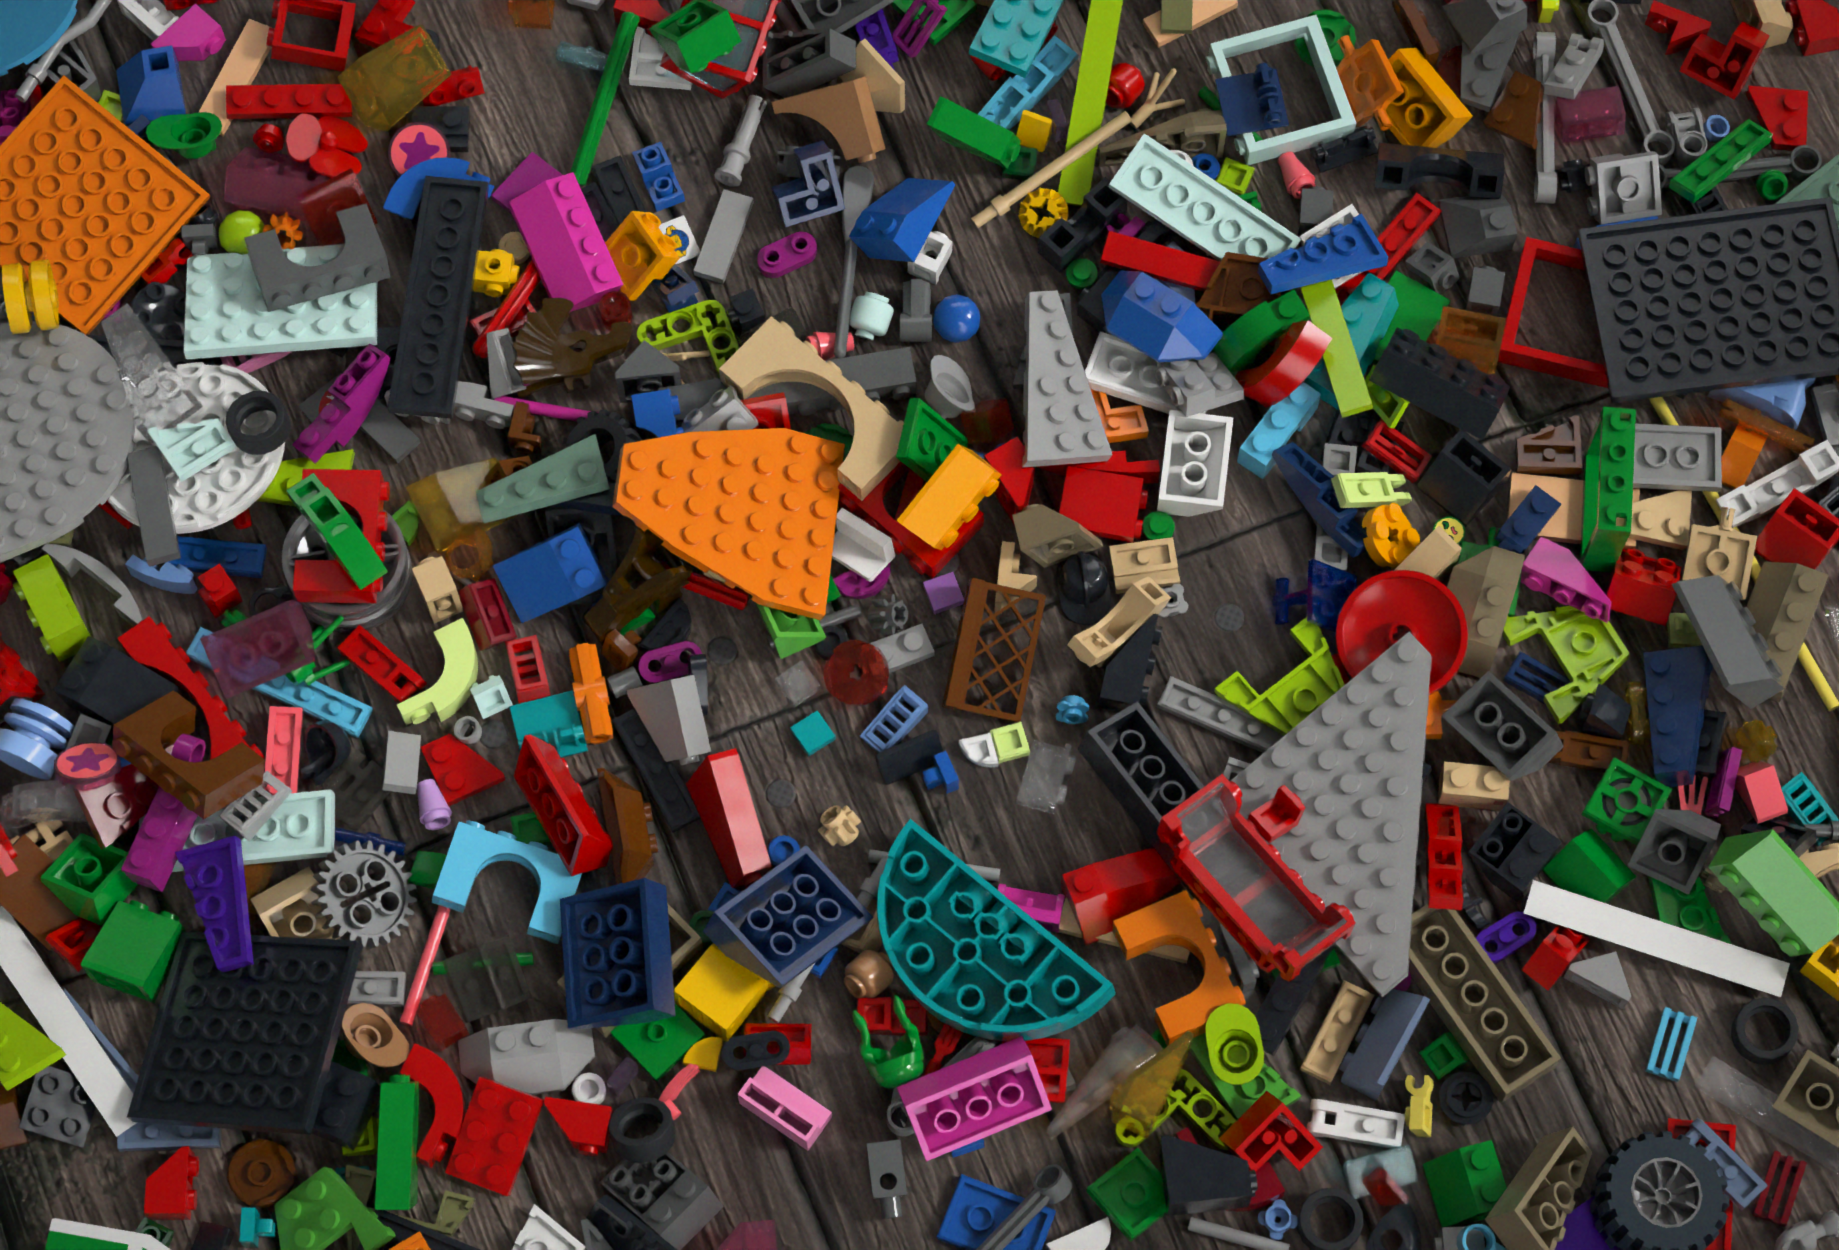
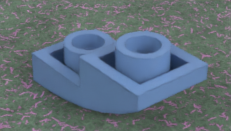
M134 554L125 564L133 577L150 586L183 594H194L198 589L193 580L194 574L181 564L175 567L171 563L165 562L161 569L158 565L149 567L146 557L141 560Z

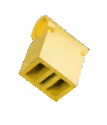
M713 943L675 987L674 1001L680 1008L716 1035L723 1037L724 1041L727 1042L762 1000L766 992L774 988L775 985L725 956Z

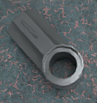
M911 279L910 281L903 282V313H900V342H932L930 282H926L923 279Z

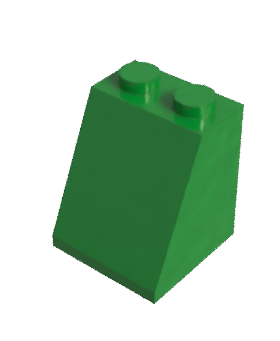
M131 900L128 904L118 901L84 956L81 967L93 982L155 1004L174 960L181 933L186 932L181 922H179L180 918L172 913L161 911L159 915L148 911L149 907L141 902Z

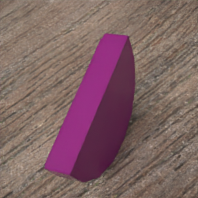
M891 562L871 582L852 570L833 578L840 594L848 598L865 599L872 597L880 592L889 580Z

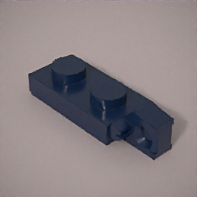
M1535 485L1497 533L1495 539L1500 542L1498 547L1523 554L1558 511L1561 503Z

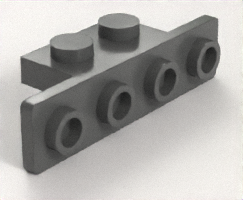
M1200 904L1203 917L1200 919L1205 929L1211 928L1217 941V946L1214 948L1219 958L1224 956L1229 964L1231 975L1228 977L1233 987L1237 985L1240 987L1246 1004L1243 1006L1256 1016L1261 1007L1255 991L1256 978L1259 977L1256 963L1252 958H1247L1244 949L1209 909L1204 904Z

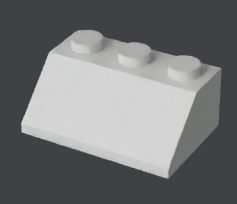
M1169 411L1157 511L1170 515L1190 517L1223 509L1233 426L1232 417L1200 413L1186 417L1182 411Z

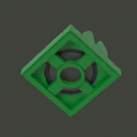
M1613 757L1581 815L1597 823L1596 829L1600 834L1611 833L1613 841L1622 842L1623 839H1626L1638 845L1655 809H1662L1672 789Z

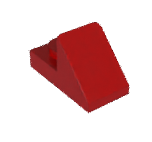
M1654 0L1644 25L1651 27L1658 33L1672 35L1665 55H1670L1691 47L1701 33L1707 35L1712 22Z

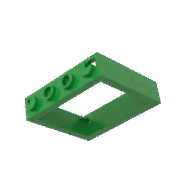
M1603 407L1585 449L1580 563L1586 571L1612 573L1631 533L1636 409ZM1616 518H1626L1625 527L1616 526Z

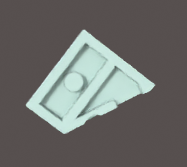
M218 418L202 420L197 424L190 422L177 424L176 428L158 430L157 427H151L147 430L149 436L181 482L236 449L234 441Z

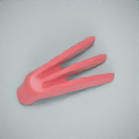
M1694 775L1693 784L1689 785L1688 804L1685 801L1684 785L1678 786L1680 809L1691 810L1701 815L1708 778L1706 776L1703 777L1697 804H1694L1696 775Z
M688 1064L678 1072L659 1098V1101L664 1102L670 1109L673 1121L681 1115V1112L672 1101L677 1098L686 1084L700 1072L699 1066L696 1064Z

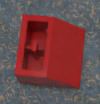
M1794 488L1758 536L1754 552L1768 562L1798 563L1816 570L1839 541V519Z
M1623 549L1611 573L1605 593L1611 601V610L1666 626L1677 595L1672 584L1680 580L1682 567L1677 566L1669 559L1659 558L1657 560L1645 556L1643 552L1636 549Z

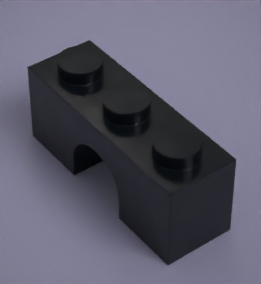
M1107 177L1084 196L1082 206L1070 220L1066 222L1061 217L1039 237L1038 253L1059 273L1063 272L1072 261L1076 260L1106 232L1108 225L1113 226L1117 222L1119 214L1125 215L1127 213L1128 200L1108 187L1111 181Z

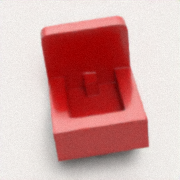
M1282 785L1278 788L1274 798L1252 811L1248 819L1256 825L1259 834L1270 844L1298 825L1305 806L1298 795L1291 792L1285 785Z

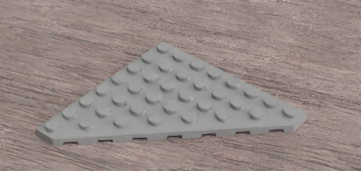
M1410 631L1231 780L1242 791V806L1239 813L1246 820L1252 811L1273 799L1278 788L1282 785H1285L1301 799L1305 810L1298 825L1270 844L1279 851L1281 860L1289 869L1292 868L1299 873L1306 888L1322 899L1325 908L1331 903L1344 905L1350 910L1356 922L1351 935L1347 939L1339 938L1334 944L1381 997L1408 976L1409 968L1408 960L1416 876L1415 867L1419 836L1423 761L1425 756L1429 682L1432 664L1431 654Z

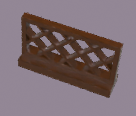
M973 577L968 580L942 702L943 708L962 710L1017 723L1021 721L1046 595L993 584ZM988 590L1001 593L1008 605L993 614L986 604ZM1008 595L1017 596L1019 598H1017L1014 601H1011ZM1024 598L1037 601L1035 615L1024 621L1014 604ZM1010 608L1020 624L1005 633L995 617ZM985 610L989 617L982 621L983 612ZM991 620L1001 637L986 646L979 635V631L983 624ZM1033 620L1032 630H1030L1027 623ZM1023 627L1030 638L1028 647L1017 652L1007 636ZM1004 640L1014 656L998 665L989 648ZM978 641L982 649L975 653ZM985 652L994 669L979 677L972 666L973 660L976 656ZM1025 652H1027V654H1026V659H1025V663H1024V661L1022 660V658L1020 657V655H1022V654H1024ZM1016 659L1022 667L1023 673L1021 679L1011 684L1001 668ZM997 671L1007 688L992 697L982 680ZM970 674H972L975 679V681L971 684H969ZM978 683L988 700L979 706L964 704L967 690ZM1020 684L1019 693L1017 694L1014 687ZM1010 691L1016 700L1014 714L1002 712L995 699ZM991 703L994 710L983 707Z

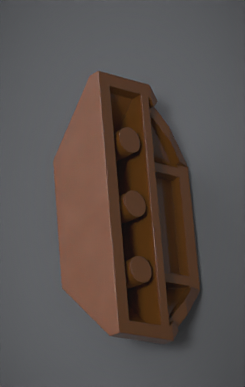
M597 768L607 832L613 844L611 856L616 885L642 879L654 865L652 854L659 853L655 833L649 834L647 822H653L650 802L643 803L641 792L605 768Z

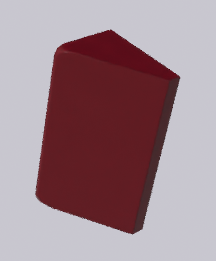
M495 578L469 584L458 592L480 651L517 638Z

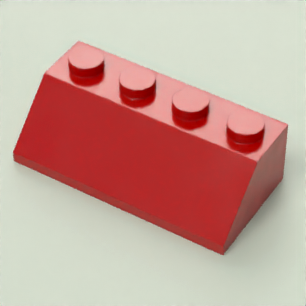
M531 734L525 735L513 777L569 874L575 876L607 866L613 849L611 837L607 832L603 831L598 822L596 811L594 808L589 807L583 796L580 784L575 782L569 773L566 760L560 757L553 745Z

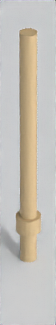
M1124 111L1004 196L1000 194L990 201L991 205L971 218L976 227L980 228L995 216L999 215L1001 217L1010 211L1011 205L1132 122L1129 114Z

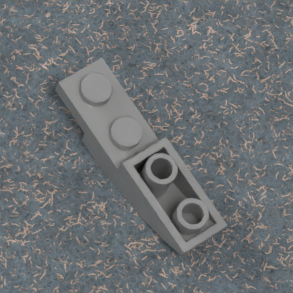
M458 381L454 414L457 417L466 421H473V419L482 420L489 426L503 429L504 426L510 428L515 409L514 405L492 400L488 386ZM390 390L386 391V394L384 396L387 406L389 401ZM395 413V414H397V415H399V416H404V417L409 416L408 414H398V413ZM418 416L430 424H439V422L449 424L451 420L448 418Z

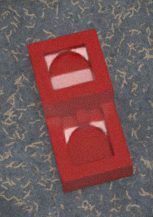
M891 997L858 998L857 1012L866 1020L870 1034L903 1036L906 1033L897 1015L894 1013V1000ZM902 1000L905 1005V1013L911 1023L917 1027L919 1036H928L926 1010L916 1000Z

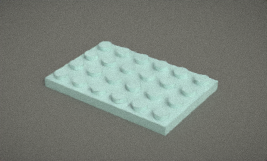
M345 244L298 247L291 250L287 248L282 250L290 261L298 265L318 266L335 259L342 252ZM248 254L194 255L187 259L184 354L186 359L368 346L369 344L377 345V282L268 312Z

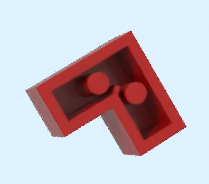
M1743 21L1732 34L1727 46L1701 33L1691 46L1679 71L1735 100L1744 88L1770 35Z
M1268 1091L1219 1138L1235 1157L1247 1160L1249 1169L1255 1170V1172L1275 1152L1300 1171L1323 1148L1285 1104Z

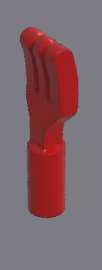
M944 1024L934 1044L936 1053L933 1059L929 1060L921 1077L940 1070L942 1060L945 1056L953 1053L964 1032Z

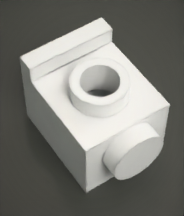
M930 232L915 262H908V273L936 285L952 253V241L941 232ZM930 255H933V256L936 257V259H933V258H931V257H929V256H930Z

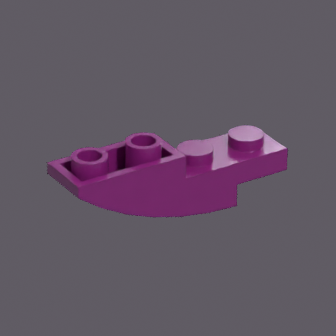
M371 344L361 351L353 363L343 374L338 376L334 384L327 390L334 399L322 409L317 418L300 434L292 446L315 464L335 442L345 447L374 405L384 382L390 357Z

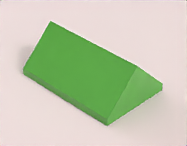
M755 603L780 659L819 643L826 638L817 619Z

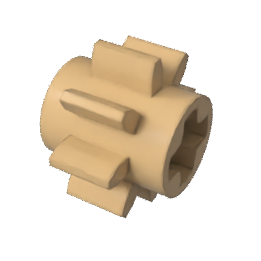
M837 805L832 806L822 814L820 822L823 826L818 831L831 846H834L836 843L840 846H846L857 838L859 830L856 825L861 820L847 805L843 809Z

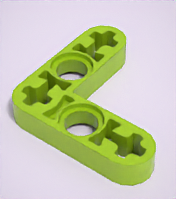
M706 300L646 320L637 329L638 344L640 345L645 340L658 351L703 336L719 378V368L726 362L725 359L731 357L739 349L725 309L716 300ZM712 310V313L716 314L717 328H712L710 319L706 317L707 311ZM679 319L687 320L690 323V328L682 333L676 332L672 326ZM663 325H667L669 337L665 336ZM648 331L657 334L655 341H650L649 338H646ZM724 336L730 340V345L726 349L719 350L712 345L713 341L717 337Z
M1174 1069L1167 1073L1119 1119L1116 1124L1115 1136L1124 1147H1136L1174 1111L1179 1109L1216 1147L1222 1150H1229L1219 1140L1220 1129L1215 1124H1213L1211 1129L1206 1125L1212 1123L1217 1114L1222 1116L1219 1118L1218 1123L1224 1129L1231 1127L1237 1120L1189 1072L1183 1069ZM1173 1078L1176 1081L1184 1079L1186 1081L1184 1088L1190 1095L1193 1090L1198 1092L1191 1097L1187 1105L1183 1103L1187 1096L1178 1089L1175 1092L1171 1090L1173 1085L1171 1080ZM1153 1099L1159 1100L1164 1105V1112L1157 1117L1150 1116L1145 1111V1104ZM1198 1101H1206L1210 1104L1212 1113L1206 1118L1197 1117L1193 1112V1105ZM1139 1112L1142 1119L1150 1124V1126L1147 1128L1143 1122L1137 1128L1136 1134L1138 1137L1134 1138L1132 1135L1127 1138L1124 1137L1125 1128L1123 1125L1133 1126L1139 1118L1135 1113Z

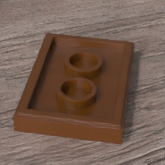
M23 833L12 844L18 854V857L13 859L18 871L6 877L0 867V905L50 951L52 948L45 940L47 935L80 917L76 916L42 883L40 877L54 861Z

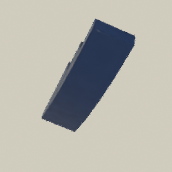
M1294 442L1274 450L1272 457L1287 483L1326 533L1353 558L1366 552L1363 538L1368 537L1367 532L1353 520L1358 510L1356 508H1340L1331 478L1334 476Z

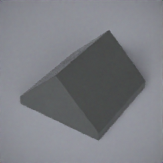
M645 340L615 372L620 403L632 402L631 395L658 391V388L682 384L679 366Z

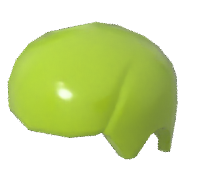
M238 210L228 214L219 227L220 244L228 253L248 254L244 238L263 233L265 224L259 216L251 211Z

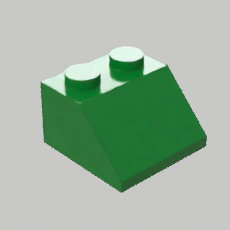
M693 0L649 28L651 34L676 66L691 74L704 70L710 61L718 56L729 54L735 45L742 42L728 10L709 0Z
M83 833L76 837L40 877L42 883L76 916L100 926L108 919L118 901L123 902L138 885L121 871L129 852L112 845L101 850L95 838Z
M1492 1140L1456 1149L1422 1164L1441 1229L1443 1227H1456L1485 1219L1507 1189Z

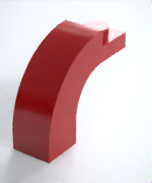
M1308 320L1292 323L1280 346L1265 363L1254 369L1238 371L1235 379L1243 387L1246 397L1256 400L1264 407L1275 405L1290 395L1307 378L1323 356L1332 338Z
M414 1043L399 1074L410 1075V1081H419V1088L427 1092L434 1100V1121L416 1154L419 1163L432 1169L435 1161L441 1162L448 1149L446 1140L449 1139L456 1143L467 1108L462 1088L448 1064L434 1052Z

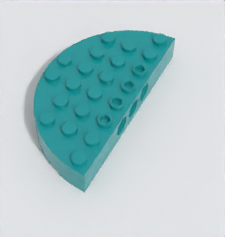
M912 819L906 823L887 855L888 859L879 881L877 914L883 945L892 966L905 988L926 1011L941 1022L972 1036L997 1041H1011L1022 1036L1024 1041L1055 1035L1080 1024L1099 1011L1115 996L1114 986L1109 980Z

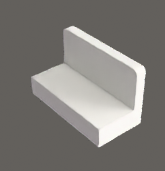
M841 508L836 517L838 531L834 535L832 558L871 582L895 557L892 539L849 511Z

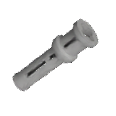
M756 95L748 96L733 140L724 148L723 162L721 167L716 169L714 176L725 185L739 186L742 181L741 172L744 164H747L751 157L749 152L750 144L767 105L765 100L762 101V97Z

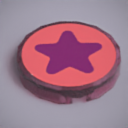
M415 122L397 130L390 140L388 156L391 167L400 177L408 169L423 161L434 158H451L449 142L441 130L432 124Z
M100 742L79 743L68 747L59 753L54 760L55 777L59 783L66 787L67 783L74 785V788L79 790L96 789L107 785L114 780L113 775L116 773L119 775L122 770L120 756L116 754L111 745Z

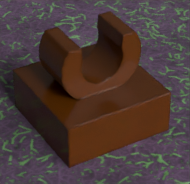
M614 629L606 635L601 654L621 672L633 666L638 652V647L635 644L641 641V637L633 630H630L623 636Z

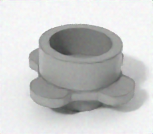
M1175 583L1172 587L1163 589L1174 601L1172 603L1168 602L1159 613V616L1166 618L1179 613H1186L1188 603L1183 598L1184 587L1181 584Z

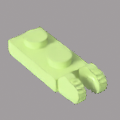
M1388 472L1339 473L1331 478L1340 508L1378 507L1391 503L1404 506L1412 501L1409 492H1394L1393 488H1398L1406 483L1403 474H1388Z

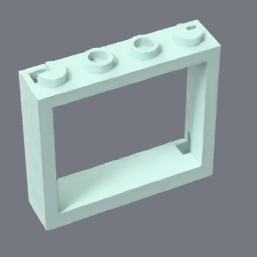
M1317 15L1210 44L1209 54L1205 57L1208 64L1207 70L1210 75L1214 74L1215 78L1218 79L1231 76L1225 58L1304 37L1334 119L1333 121L1255 142L1252 132L1236 135L1237 138L1234 139L1236 151H1239L1240 155L1244 156L1246 165L1277 158L1286 152L1291 151L1295 153L1318 146V142L1321 141L1325 144L1339 138L1345 139L1348 135L1354 133L1356 121ZM1215 84V91H1216L1217 98H1218V100H1219L1218 92H1217V88H1216V84Z

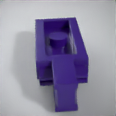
M882 8L855 26L860 41L866 39L895 70L893 63L899 61V53Z

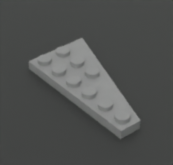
M1058 290L1029 292L1025 298L1024 319L1027 345L1024 347L1026 370L1024 372L1023 415L1026 417L1025 430L1023 432L1025 455L1022 468L1108 461L1113 454Z

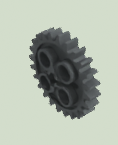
M358 840L350 843V846L344 844L338 847V852L334 850L327 854L329 861L325 860L319 863L320 868L324 872H318L313 875L320 884L311 888L312 892L319 894V898L311 903L312 905L321 906L322 910L315 916L316 918L325 917L327 919L322 927L324 930L330 927L335 929L332 936L333 939L344 935V940L358 941L363 947L367 944L369 949L378 947L379 943L382 946L390 943V938L394 939L401 935L399 929L402 930L409 926L405 918L413 916L415 912L408 908V905L417 902L416 898L409 896V891L415 889L416 885L407 884L406 880L412 873H402L401 868L404 866L405 861L395 863L393 861L396 854L395 851L384 855L383 844L373 849L372 841H367L361 846ZM367 867L374 871V880L368 876ZM340 879L346 883L347 893L340 888ZM383 882L388 884V887L344 908L340 906L341 901ZM381 897L385 898L388 902V911L381 905ZM354 909L359 912L361 916V923H358L354 919Z

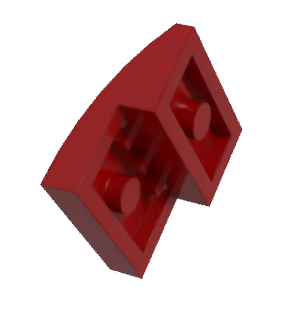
M1040 1038L1025 1041L1033 1056L1049 1102L1065 1103L1070 1039Z

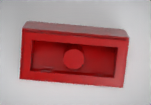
M745 1023L744 1035L779 1031L788 1038L790 1043L789 1055L783 1062L776 1065H809L811 1063L812 1024ZM770 1041L767 1044V1050L771 1054H776L779 1052L780 1046L776 1041ZM743 1047L744 1058H745V1056H746V1049Z

